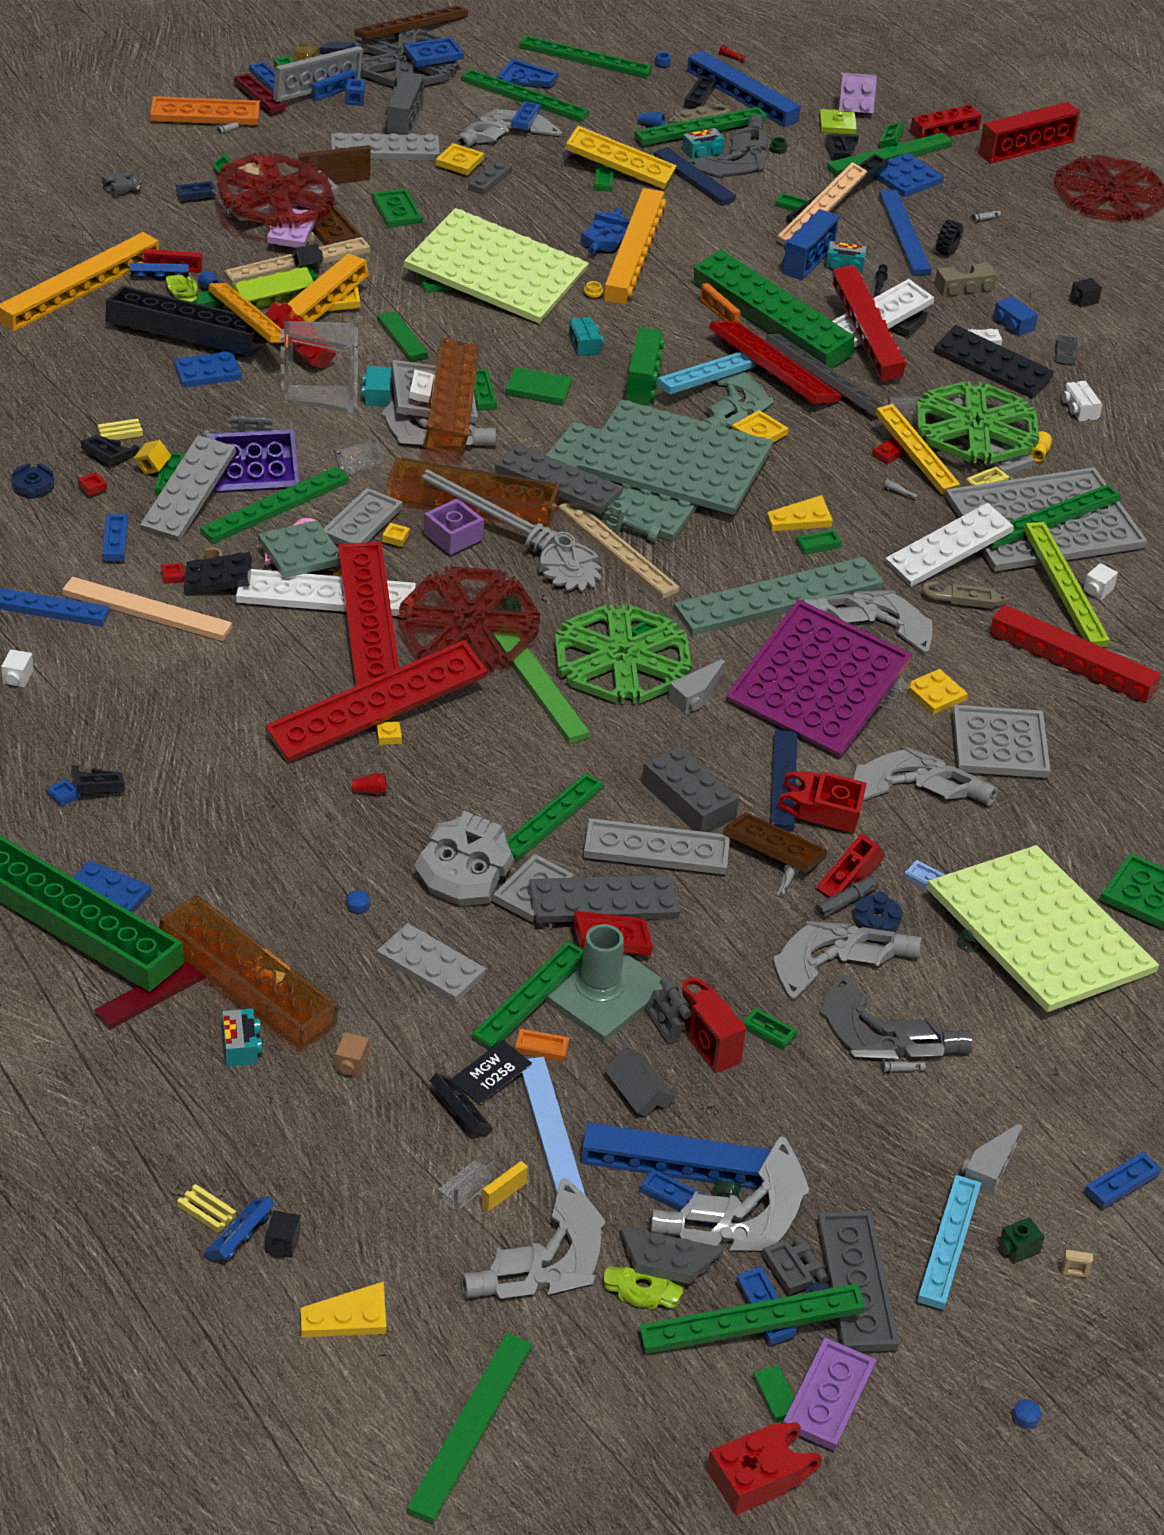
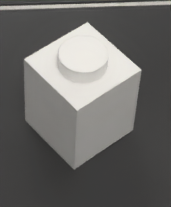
M1101 563L1098 564L1087 574L1083 592L1102 600L1114 589L1118 572Z
M10 649L1 666L3 684L25 688L34 671L32 653Z

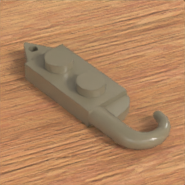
M715 104L714 108H721L723 110L715 112L706 107L682 110L681 112L674 113V116L669 119L668 124L729 113L730 109L726 105Z
M936 581L927 582L922 587L923 593L930 599L948 601L951 604L994 609V606L1008 603L1009 599L995 592V589L953 584L947 586L944 592L930 590V586L937 585Z

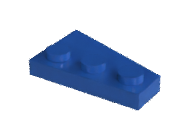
M512 58L496 78L517 85L551 87L558 79V72Z

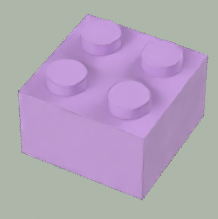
M841 73L838 110L873 113L877 77L869 74Z

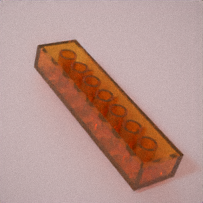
M441 337L435 359L434 378L428 406L423 447L463 456L469 434L480 346Z
M396 457L387 479L386 495L402 501L405 505L435 509L457 499L455 496L422 479L426 469L533 525L541 523L543 527L551 528L559 503L560 484L400 457ZM462 501L465 505L471 508L482 518L498 520L493 516Z
M197 894L159 918V929L182 942L183 957L188 963L244 1007L253 1009L254 1014L300 1051L337 1025L339 1004Z

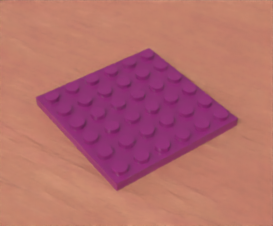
M798 599L726 694V700L786 731L797 732L798 737L841 758L911 662L912 654Z

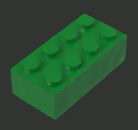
M638 328L628 373L626 400L650 406L651 400H655L658 386L656 384L660 377L663 362L662 351L664 350L665 338H661L662 330Z

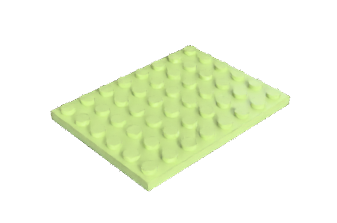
M455 208L404 260L403 267L540 324L588 269L589 263L568 255L563 251L551 248L546 244L534 241L529 237L522 236L512 230L505 229L495 223L488 222L481 217L471 215L464 210Z
M1037 845L929 880L926 888L1046 1012L1153 974L1159 968V964Z

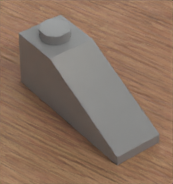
M723 659L718 660L671 682L668 700L685 715L702 707L722 680L725 661Z
M1015 1125L976 1149L971 1159L966 1158L961 1173L965 1174V1178L982 1182L980 1192L993 1196L1019 1143L1022 1125Z

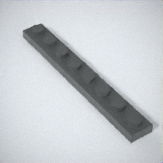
M767 334L765 339L767 343L805 370L811 372L815 377L824 381L825 384L837 390L842 397L852 400V404L865 409L868 415L876 417V409L886 406L781 334Z

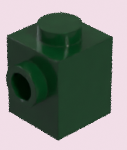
M1029 1217L1003 1227L999 1247L1001 1252L1007 1255L1010 1261L1015 1264L1040 1254L1045 1236Z

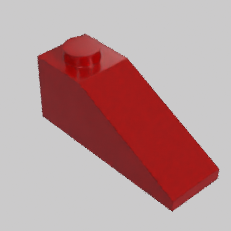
M861 833L816 888L830 898L848 888L849 884L863 880L884 859L885 856L880 846Z

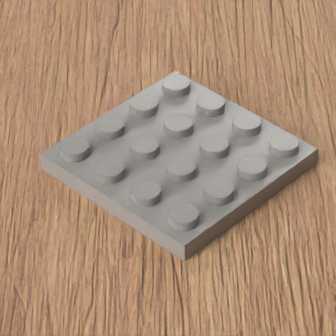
M392 360L391 372L397 413L424 418L431 417L442 420L476 423L478 416L470 370ZM414 370L434 374L428 403L418 402L409 398Z
M967 705L953 706L958 769L967 773L1049 778L1051 770L1043 711Z

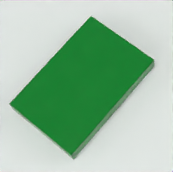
M407 189L372 193V201L387 228L423 223V216Z
M515 367L506 386L505 394L563 405L573 383V377Z

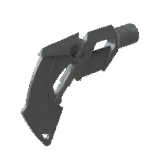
M752 115L748 119V127L731 134L733 136L732 147L730 148L732 152L729 154L718 156V158L711 155L687 161L691 164L694 163V166L705 174L718 178L756 170L758 172L764 169L768 151L762 150L767 147V133L763 131V118L760 115ZM751 138H759L757 141L751 142Z
M846 975L838 977L821 1008V1016L827 1018L834 1033L850 1050L849 1054L854 1057L899 1059L898 1056L905 1055L910 1057L943 1056L944 1054L972 1052V1035L970 1030L944 1031V1029L934 1024L928 1018L912 1021L889 1019L884 1023L879 1018L874 1017L865 1010L868 1001ZM859 1018L865 1020L882 1035L865 1029L858 1023ZM912 1039H934L937 1043L916 1044Z

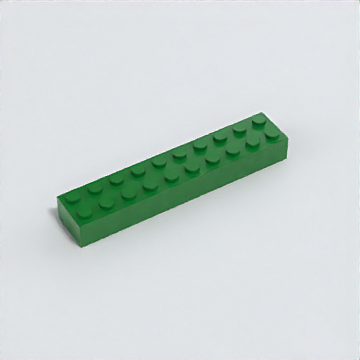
M722 249L694 266V284L701 288L702 284L708 283L741 311V316L768 334H781L829 368H834L854 354V335Z
M0 835L1 903L148 992L184 964L183 944L181 941Z

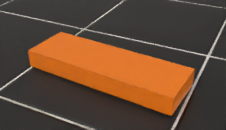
M708 283L702 284L700 301L723 321L739 322L741 311Z

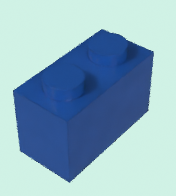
M1013 296L996 302L993 315L994 320L1018 337L1034 331L1038 318L1036 312Z

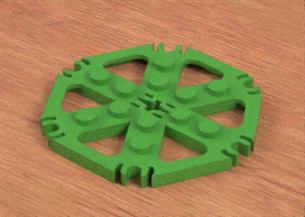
M965 381L928 390L926 393H923V398L919 397L917 400L918 434L920 433V437L926 436L925 442L928 445L970 462L972 457L973 463H976L977 459H982L984 464H987L988 459L990 464L1029 454L1033 446L1036 447L1039 441L1036 410L1034 411V407L1028 408L1029 402L1025 401V399L984 383L982 387V383L978 382V386H973L971 381H968L966 386ZM961 395L965 399V407L945 398ZM986 398H993L1006 404L987 409ZM932 413L947 420L926 424L925 414ZM1024 421L1028 424L1029 432L1022 431L1008 424ZM968 435L969 449L968 451H962L951 444L943 443V441ZM990 438L1005 443L1014 449L994 454L990 448Z
M607 604L566 620L561 624V630L557 629L555 633L557 668L560 677L567 676L566 683L570 684V687L614 703H618L619 697L621 704H624L625 698L632 699L633 704H636L638 697L640 704L668 692L671 682L691 673L692 665L687 633L684 634L685 630L677 631L678 623H674V620L629 604L627 610L625 604H622L621 609H615L614 605L610 604L609 610H607ZM597 621H605L608 624L609 636L586 629L584 626ZM631 621H645L648 625L656 628L632 637ZM572 646L592 654L572 662H567L565 648ZM669 646H675L679 649L680 661H675L654 652ZM613 669L615 689L612 691L604 690L601 687L586 682L590 678ZM637 670L664 679L665 683L643 691L639 687Z

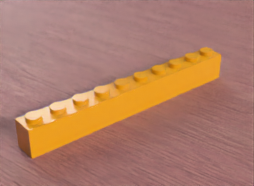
M642 189L606 281L604 301L626 305L628 298H632L633 290L637 285V278L640 277L641 268H643L645 258L648 256V250L651 248L652 238L654 239L656 229H658L659 219H662L663 210L666 208L667 200L664 199L663 191Z
M142 232L0 303V324L14 332L130 272V263H144L145 249L159 250V241Z

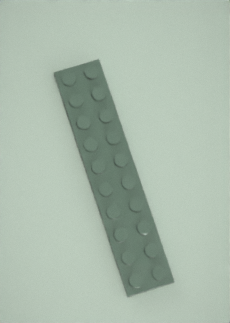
M864 557L675 602L673 610L693 636L789 612L798 599H814L840 594L853 595L856 593L855 591L882 589L884 581Z

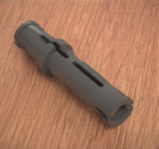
M869 875L857 883L849 884L845 890L815 905L817 916L824 919L855 900L858 901L867 893L879 888V884H876L878 883L877 878L874 875Z

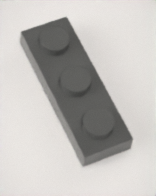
M496 160L468 184V190L484 196L512 172V166L505 164L503 161Z

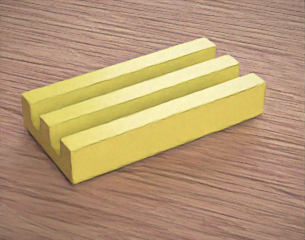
M138 419L98 424L100 436L108 439L122 440L143 436V430Z
M995 466L966 478L965 485L972 486L1009 480V476Z
M196 1184L192 1186L191 1192L187 1191L184 1194V1198L180 1197L177 1200L179 1208L216 1233H220L236 1218V1210ZM190 1202H193L194 1204L202 1208V1211L193 1206L192 1204H190ZM210 1215L214 1216L215 1218H217V1219L220 1220L221 1222H220V1223L217 1222L216 1220H214L213 1218H211Z

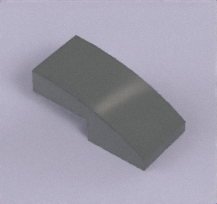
M1058 335L1056 362L1075 365L1077 337Z

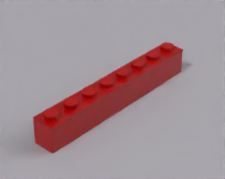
M855 265L833 269L832 285L880 380L886 381L904 377V368L907 367L906 359L904 356H901L899 345L895 344L892 332H889L887 329L886 320L882 319L880 309L875 306L874 297L870 296L868 286L864 284L861 272L857 271Z
M1004 604L992 618L990 635L1145 704L1158 688L1161 673Z

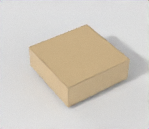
M1066 1250L1061 1265V1274L1088 1278L1093 1263V1253Z

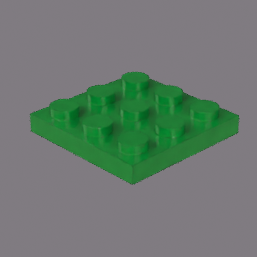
M1130 853L1102 892L1100 901L1164 929V867Z

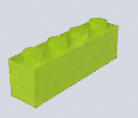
M307 267L294 268L291 271L277 272L269 276H259L247 281L241 280L235 283L234 290L257 309L270 307L273 302L281 304L283 302H290L312 284L313 280Z

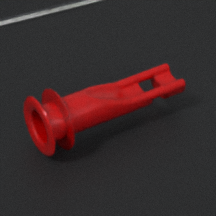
M722 45L720 47L719 55L722 53V56L727 55L745 62L746 56L728 49V46Z

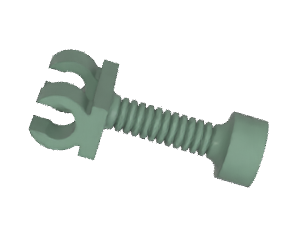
M614 500L613 504L610 505L609 512L619 516V519L615 516H609L605 525L612 531H615L616 534H619L623 526L627 525L634 530L646 534L647 540L656 543L662 528L656 525L648 528L644 524L633 519L631 520V518L629 519L627 517L629 505H624L622 502Z

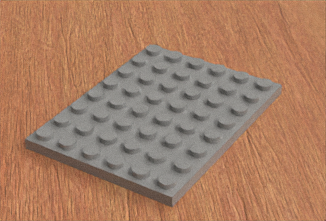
M1093 467L946 489L945 497L959 518L989 503L1005 519L1012 521L1107 484L1096 468ZM1119 501L1048 528L1065 560L1146 548L1148 542ZM1028 537L993 550L989 546L980 549L994 571L1042 564Z

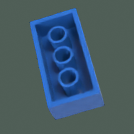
M819 209L814 215H811L806 223L802 224L798 231L794 232L790 239L786 240L784 244L785 256L782 260V274L803 281L828 255L830 241L836 242L839 215Z

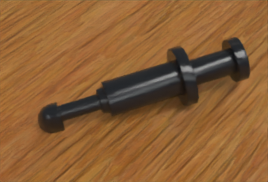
M880 264L875 274L877 279L875 295L881 293L884 281L888 278V267L885 264Z

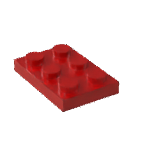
M574 911L572 919L580 947L584 948L586 934L590 928L596 925L607 924L618 928L622 932L624 952L634 955L652 954L653 944L645 919Z

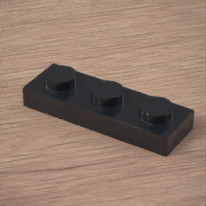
M700 76L686 96L684 105L692 109L702 107L715 88L717 79Z
M435 1073L429 1080L436 1088L435 1093L441 1099L448 1102L450 1105L449 1110L454 1115L464 1121V1128L471 1134L475 1135L478 1133L488 1136L493 1127L451 1077Z

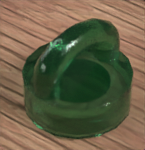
M510 592L508 597L500 599V603L507 606L509 613L518 614L522 608V595L519 592Z
M965 928L961 930L958 939L960 949L971 953L978 952L982 945L974 938L973 933ZM965 939L976 943L975 947L966 946L964 944Z
M717 1179L713 1188V1196H720L719 1193L722 1191L735 1195L738 1198L741 1186L734 1182Z

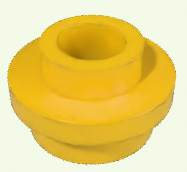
M596 281L588 282L584 288V293L590 298H597L603 294L602 285Z

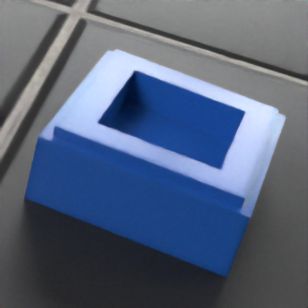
M67 779L47 789V796L61 808L81 797L80 793L76 792L75 786Z

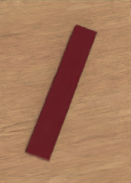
M220 941L185 960L181 967L150 992L137 986L94 1009L95 1016L111 1030L234 963L235 955Z

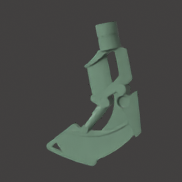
M738 372L715 380L718 385L727 386L726 389L729 391V396L723 397L722 400L711 406H706L710 417L703 421L717 426L732 427L733 424L758 410L763 411L774 401L751 378L750 374ZM736 390L741 391V392L744 393L745 401H744L742 404H741V399H742V397L739 396V394H738V392H737ZM733 412L734 415L726 419L724 415Z

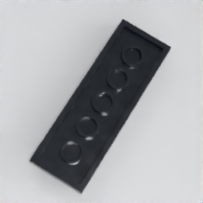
M955 325L934 346L935 353L1031 399L1038 394L1054 375L1053 370L958 325Z

